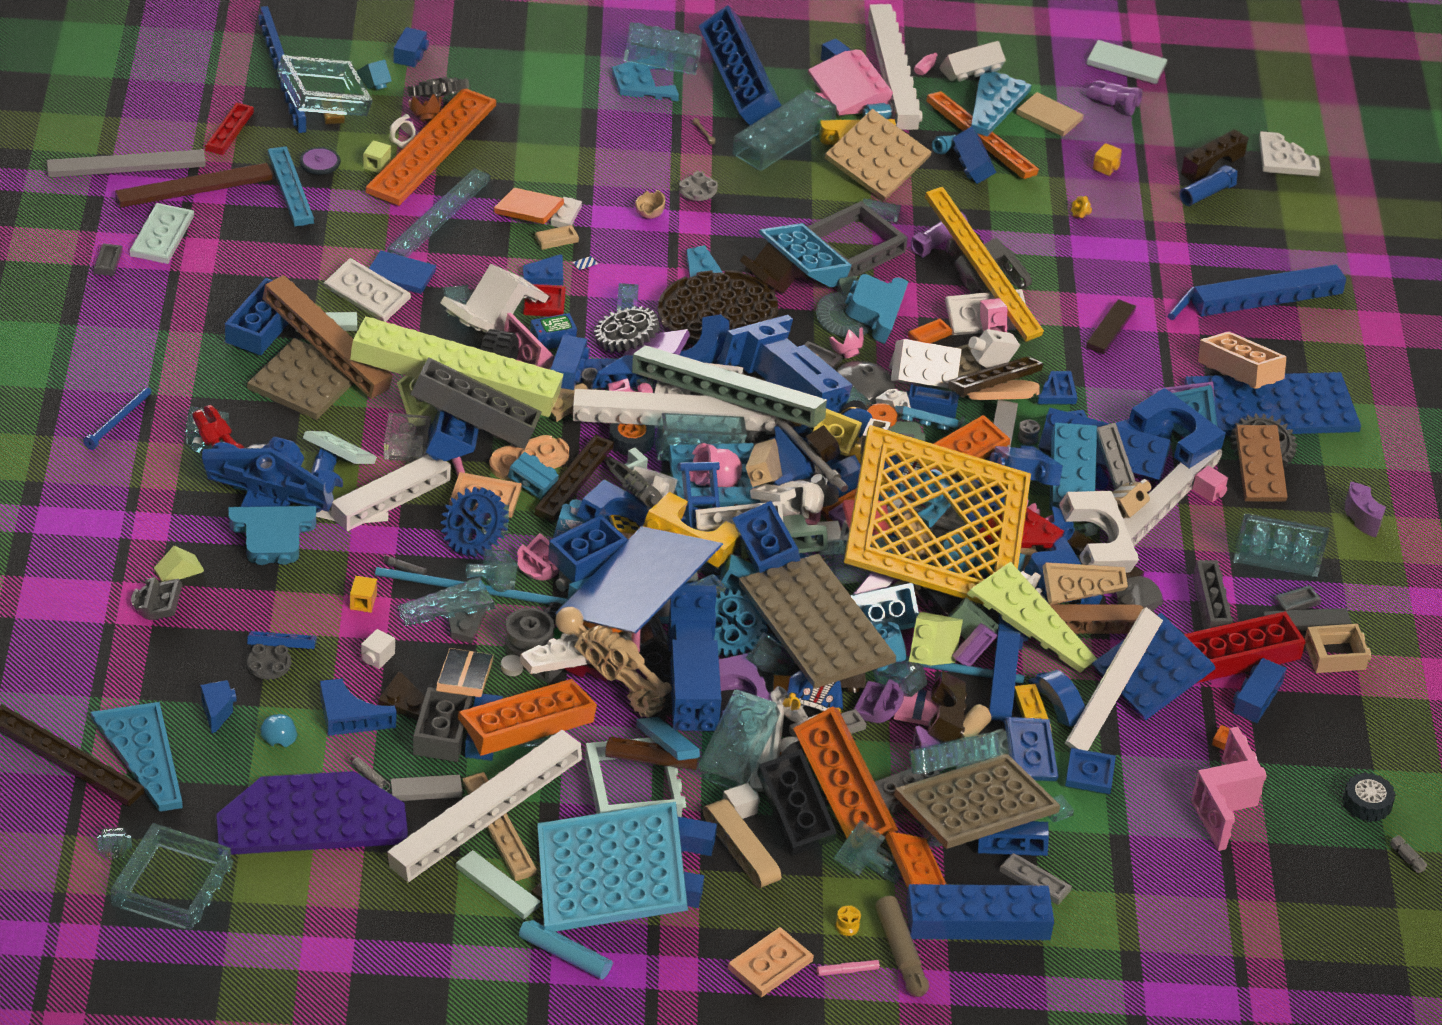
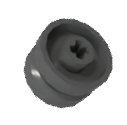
M522 608L510 614L505 624L506 653L520 657L522 653L538 645L545 646L554 636V622L550 615L535 608Z

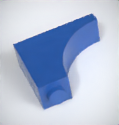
M343 678L320 681V699L328 736L396 728L395 706L374 705L360 700L347 689Z

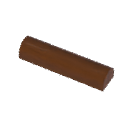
M610 736L606 744L605 757L697 770L699 757L678 761L657 743Z

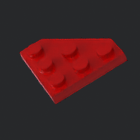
M1026 507L1021 548H1031L1032 545L1052 548L1053 544L1063 536L1064 530ZM1002 514L997 515L1000 520L1002 519ZM993 518L987 522L991 529L998 526ZM982 527L978 532L981 534L987 530ZM998 530V531L995 532V534L998 536V538H999L1000 530ZM990 535L983 537L988 545L995 543Z

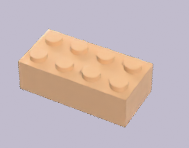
M1231 332L1200 340L1199 363L1206 365L1209 369L1219 371L1222 375L1231 376L1238 382L1249 384L1251 388H1261V386L1266 384H1274L1285 377L1286 356Z

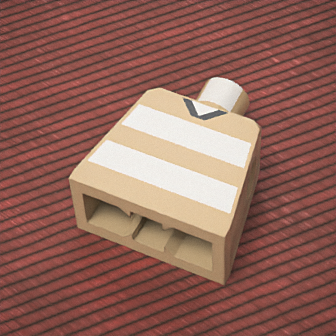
M1146 479L1140 482L1125 483L1112 491L1123 518H1131L1150 501L1147 492L1151 490V485Z

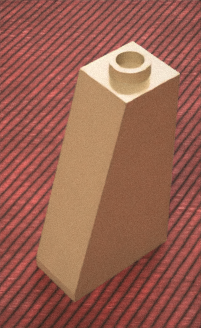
M775 439L757 443L752 450L746 465L752 487L773 483L782 477L778 447Z

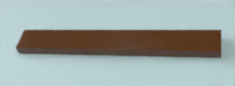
M267 163L115 190V196L122 208L272 180V172Z

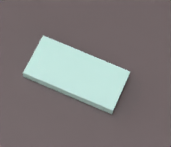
M1100 40L1097 41L1087 60V65L1157 84L1167 64V59Z
M156 203L130 249V256L168 264L194 217V211Z

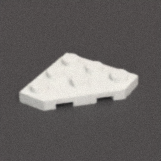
M1260 131L1259 142L1263 172L1319 176L1320 165L1317 157L1314 155L1308 156L1304 153L1303 148L1293 142L1291 144L1288 143L1280 133Z

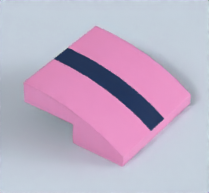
M901 686L900 689L903 691L904 700L899 710L895 713L894 719L929 726V721L939 707L931 699V691Z

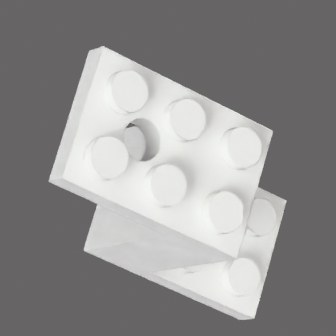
M490 264L466 305L445 296L441 304L446 307L445 311L454 317L458 316L460 318L459 321L464 325L472 326L478 331L482 330L487 333L489 329L503 331L507 313L513 314L523 297L529 298L534 302L539 300L545 303L549 296L521 276Z

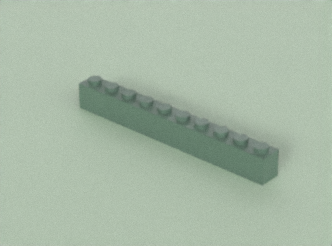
M647 345L633 354L632 373L812 428L826 417L827 400Z

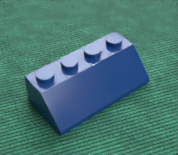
M438 410L432 422L426 453L435 460L441 459L443 461L472 453L475 450L479 429L464 420L456 419L448 412Z

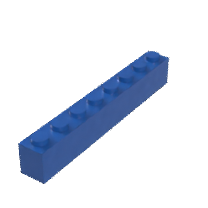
M1337 264L1196 286L1194 287L1192 303L1202 317L1343 294L1346 277Z

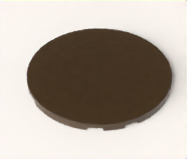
M713 270L697 272L696 276L689 278L685 276L668 286L658 301V318L662 327L667 332L688 329L690 336L686 343L695 345L701 337L702 317L721 314L729 321V330L774 319L778 316L777 297L768 288L766 283L749 274L725 270V273H713Z

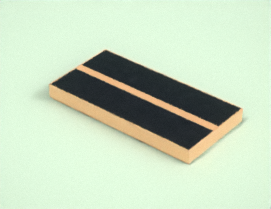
M449 648L436 690L481 697L492 666L494 654Z

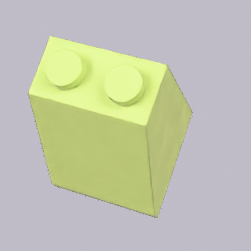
M919 612L916 618L909 662L925 665L955 663L956 660L952 655L958 649L963 619Z

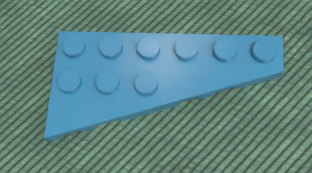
M991 70L985 71L979 79L971 124L976 133L988 137L1031 91L1032 85L1023 80L1011 78L1007 74L991 72Z

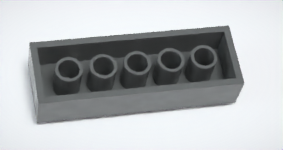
M428 357L410 394L421 402L433 405L437 410L448 412L458 420H464L477 429H483L491 433L492 436L502 438L510 442L514 447L523 449L526 448L542 411Z

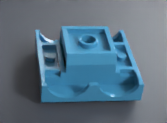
M753 443L711 444L716 449H729L738 455L742 463V476L736 487H718L720 507L763 503L758 499H752L750 495V490L759 487H752L746 470V465L754 448ZM699 444L670 445L669 448L671 476L678 480L674 494L683 499L682 471H678L677 465L678 463L693 462L695 455L692 452ZM690 481L691 496H711V487L707 484L700 486ZM712 504L692 505L699 509L712 508Z

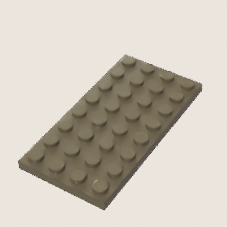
M819 554L800 559L801 561L789 562L782 567L770 568L766 572H758L739 578V585L814 689L896 663L895 653Z

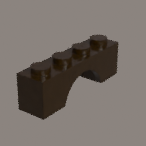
M1237 129L1229 131L1185 155L1181 174L1193 183L1208 176L1213 165L1222 157L1234 162L1245 156L1249 138Z
M942 671L931 690V699L939 707L929 721L928 734L952 746L955 740L960 739L965 731L963 723L966 718L964 711L967 706L965 704L967 692H965L966 682Z

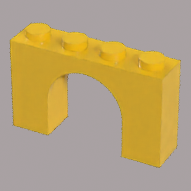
M671 492L666 494L658 504H655L648 511L643 527L723 543L707 561L716 567H719L740 545V536L735 525L728 521H725L715 531L710 532L699 531L684 524L681 519L688 501Z

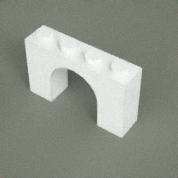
M1112 491L1067 492L1059 504L1065 521L1092 522L1100 526L1110 539V543L1087 544L1079 556L1082 565L1125 567L1126 573L1131 572L1139 561L1138 554L1134 549L1131 536L1128 534Z

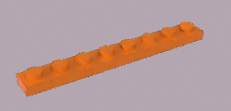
M942 91L927 95L926 102L943 114L945 118L953 122L959 129L965 131L971 127L973 116ZM991 132L987 137L977 133L985 149L1018 174L1019 177L1026 179L1038 174L1039 168L996 134Z

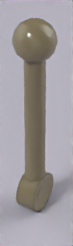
M694 118L692 123L697 125L708 138V143L711 145L715 144L716 139L707 133L698 118Z

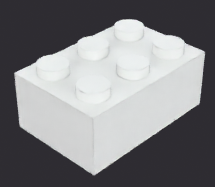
M906 339L898 340L895 344L891 381L910 385L913 383L916 386L949 391L951 390L948 388L949 380L958 378L961 349Z

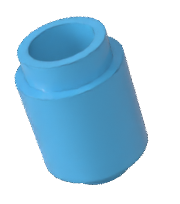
M868 104L862 111L863 117L873 109L884 118L891 119V107L889 104Z

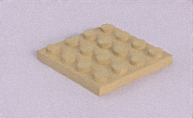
M872 109L825 154V159L885 201L931 156V151Z

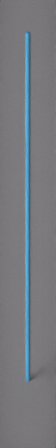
M376 567L375 576L548 605L551 602H558L563 606L568 601L566 598ZM658 616L662 624H668L669 616ZM716 624V627H715V628H719V627H721L722 625H721V624ZM763 633L765 635V640L763 641L781 643L772 633ZM907 656V659L902 662H896L991 679L993 677V670L954 663L925 665L909 662L910 656ZM1016 674L1015 683L1023 684L1024 675Z

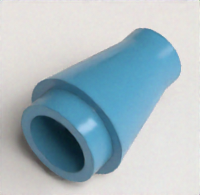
M956 135L937 136L932 141L933 151L937 154L948 152L956 145L953 137Z

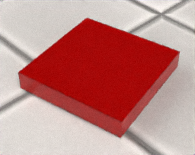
M533 284L546 293L549 298L545 303L539 300L534 302L529 298H525L523 315L551 317L564 314L565 286Z

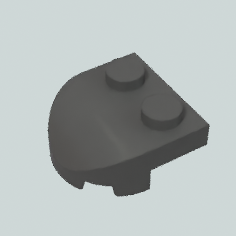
M1143 576L1128 578V587L1124 591L1117 592L1118 605H1141L1143 608L1147 607L1154 613V610L1163 604V596L1159 587L1152 580Z
M152 577L145 581L146 585L140 590L136 588L134 590L131 602L136 611L145 619L156 620L175 615L183 584L179 578L159 583L156 577Z

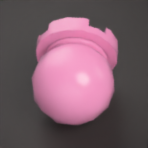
M705 443L699 444L692 452L695 455L693 462L720 463V469L716 470L718 487H733L738 483L742 476V463L738 455L729 449H716L713 445ZM709 470L689 471L691 482H695L696 485L700 486L707 484L710 487Z

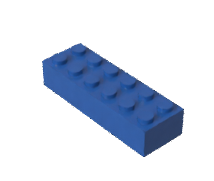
M1049 408L1038 448L1040 451L1051 454L1052 429L1055 423L1096 425L1097 428L1110 423ZM1117 426L1133 475L1160 483L1171 441L1166 438ZM1096 439V466L1108 469L1098 439Z
M909 884L906 910L909 932L912 939L1051 940L1054 917L1049 886Z

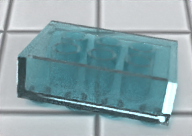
M1244 513L1237 534L1233 562L1318 577L1330 528Z

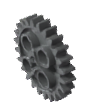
M457 77L428 79V81L418 82V85L409 86L408 94L409 96L420 95V97H431L432 94L436 97L446 96L469 88V80L467 78L457 79Z
M633 306L632 309L626 307L624 311L618 309L617 313L610 312V317L604 316V320L598 321L599 325L595 326L594 334L597 344H599L600 348L604 347L605 351L610 348V352L616 349L618 353L622 349L628 352L631 347L635 350L637 345L644 346L643 342H651L650 338L656 337L655 333L659 332L658 328H660L657 314L654 311H650L649 308L644 310L643 306L636 309V306Z
M1255 413L1253 419L1247 415L1246 420L1241 418L1240 422L1235 424L1230 435L1231 450H1235L1234 456H1239L1235 431L1237 425H1277L1283 467L1286 468L1288 462L1291 463L1296 453V436H1291L1293 430H1286L1288 424H1280L1281 419L1274 421L1273 415L1268 419L1264 413L1262 418H1259L1257 413Z

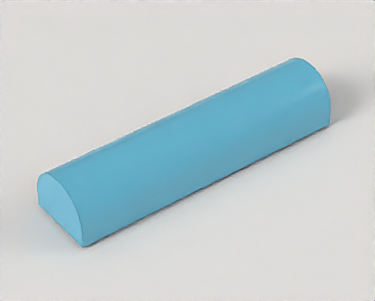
M534 920L525 921L521 926L520 938L600 979H604L611 970L614 963L612 960L557 932L545 929V926Z

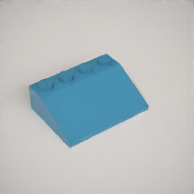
M803 223L759 230L761 236L805 274L828 287H836L840 278L848 277L852 265Z

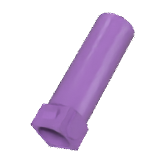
M940 221L923 233L919 232L914 235L911 240L910 250L923 258L932 249L952 236L942 221Z

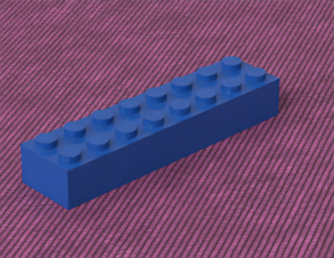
M727 5L699 25L701 33L737 110L750 126H753L782 106L740 18L731 7Z

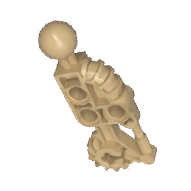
M574 607L562 608L557 613L556 626L559 631L569 635L575 634L579 638L574 647L607 680H620L629 688L627 698L631 700L629 705L634 707V712H639L641 717L646 716L649 718L664 708L666 700L664 696L672 691V687L667 682L663 683L644 665L645 660L639 654L637 645L633 641L625 640L623 637L620 638L617 632L613 633L611 628L602 625H595L587 630L583 626V615L580 610ZM636 669H639L647 677V680H645L636 671Z

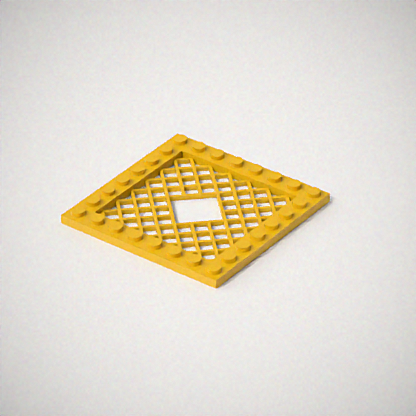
M869 425L844 563L960 598L967 597L970 601L984 604L976 596L972 598L967 594L970 589L985 580L978 571L985 568L992 575L1009 562H1012L1018 569L1031 473ZM896 455L901 462L895 465L889 457ZM886 461L890 467L883 470L884 463ZM916 461L922 468L915 471L909 463ZM905 466L910 474L903 476L898 468ZM938 468L942 475L935 477L930 469ZM894 471L899 479L891 481L887 473ZM926 472L930 480L923 482L919 474ZM958 474L962 481L955 483L950 475ZM882 477L887 482V484L881 486ZM912 477L919 483V485L913 488L907 481V479ZM946 478L951 486L944 488L939 480ZM978 480L983 487L975 489L971 481ZM902 482L908 490L900 492L895 485ZM934 483L940 491L932 493L927 486ZM966 484L971 492L964 494L959 487ZM998 486L1003 493L996 496L991 487ZM889 487L896 494L890 498L883 491ZM921 488H923V490L928 495L927 497H924L922 499L916 493V491ZM953 489L960 496L954 500L948 494ZM985 490L992 497L986 501L979 494ZM910 493L916 500V502L911 504L904 497ZM880 494L884 500L878 503ZM943 494L966 525L936 538L913 507ZM974 495L980 502L975 506L968 499ZM1003 497H1005V499H1004V505H1003V503L1000 501V499L1003 498ZM900 499L904 507L897 509L892 501ZM964 501L968 509L962 511L956 503ZM994 501L1000 508V510L995 512L988 505ZM886 504L893 510V512L887 515L881 508V506ZM984 507L989 515L982 517L977 509ZM877 510L882 517L875 520ZM907 510L914 517L908 521L901 514ZM972 512L978 520L970 522L966 514ZM1002 514V519L1000 520L997 515ZM897 515L902 523L895 526L889 518ZM991 518L998 525L992 529L986 522V520ZM885 520L890 529L883 531L878 523ZM917 521L922 530L915 532L910 524ZM980 523L987 530L981 534L974 527ZM873 527L879 534L872 536ZM906 527L911 535L903 537L899 529ZM970 529L975 537L968 539L963 531ZM998 530H1000L999 538L995 534V532ZM892 532L899 538L894 543L887 537ZM926 533L932 541L925 544L919 536ZM958 534L964 542L956 544L951 537ZM990 535L995 543L988 545L983 537ZM882 537L887 546L880 548L875 540ZM914 538L920 546L913 549L907 541ZM945 539L952 546L947 550L940 544ZM977 540H979L984 547L983 549H980L978 551L972 544V542H975ZM903 544L908 552L901 555L896 546ZM935 544L940 553L933 555L928 547ZM966 545L973 552L967 556L960 549ZM997 547V554L992 550ZM891 549L894 554L885 551ZM924 550L929 558L922 561L916 553ZM956 551L961 559L954 562L949 553ZM988 552L993 560L986 562L980 554ZM912 555V557H913L915 560H912V559H909V558H906V557ZM944 556L950 564L942 567L937 559ZM976 557L982 565L975 568L969 560ZM932 561L935 566L929 565L927 563ZM963 562L970 569L965 573L958 567ZM995 564L994 571L991 569L990 565ZM953 567V569H954L957 573L952 572V571H949L948 569H950V568ZM974 574L977 579L969 577V575Z

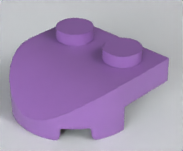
M890 679L886 685L868 681L854 709L859 712L865 721L874 723L885 722L894 716L904 700L903 691L899 688L897 682Z

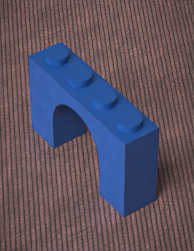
M1166 388L1133 407L1128 422L1139 432L1143 433L1163 423H1174L1186 428L1191 434L1177 443L1174 458L1189 469L1221 449L1226 434Z
M603 480L583 498L577 517L589 521L599 515L603 517L620 515L633 520L641 527L644 525L647 513L651 507L646 506L635 495Z
M678 817L681 850L711 856L716 838L717 824ZM684 872L687 905L699 908L703 892L704 875Z

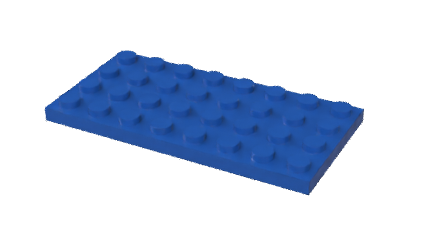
M1341 372L1285 374L1283 380L1276 381L1274 384L1263 385L1261 388H1251L1249 384L1238 382L1235 378L1228 375L1185 377V385L1213 382L1217 425L1226 433L1225 436L1231 435L1235 424L1239 423L1241 418L1246 420L1247 415H1249L1253 419L1255 413H1257L1259 418H1262L1264 413L1268 419L1272 415L1274 416V421L1281 419L1280 424H1288L1286 430H1293L1292 434L1360 432L1361 429L1360 421Z

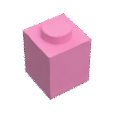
M1208 465L1196 474L1192 490L1213 502L1225 495L1228 477Z

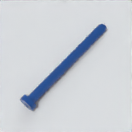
M144 388L93 435H87L83 439L85 446L90 450H94L99 445L98 441L151 394V389Z

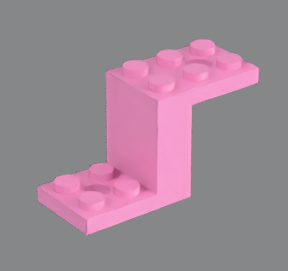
M1233 727L1229 730L1222 758L1225 765L1198 770L1191 798L1196 812L1218 851L1227 849L1228 841L1231 838V829L1235 822L1232 811L1258 806L1263 784L1266 780L1264 768L1258 763L1255 752L1250 749L1247 738L1241 733L1239 727Z

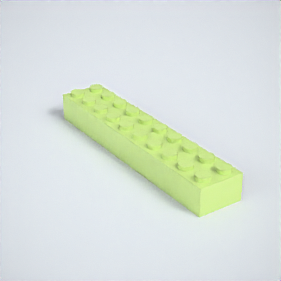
M365 316L353 339L350 360L418 379L428 357L542 411V416H550L560 394L563 379L562 373L383 322L375 318Z

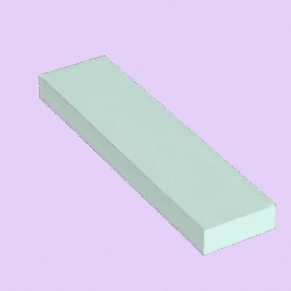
M472 850L456 862V868L523 920L540 907V901L475 851Z

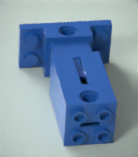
M789 315L727 331L719 360L720 365H739L748 373L757 372L766 382L826 399V409L839 413L847 404L852 384L807 346L797 347L787 339L793 321Z
M683 585L670 598L667 646L669 651H671L670 685L672 687L673 729L719 730L722 699L718 641L714 640L716 627V586Z

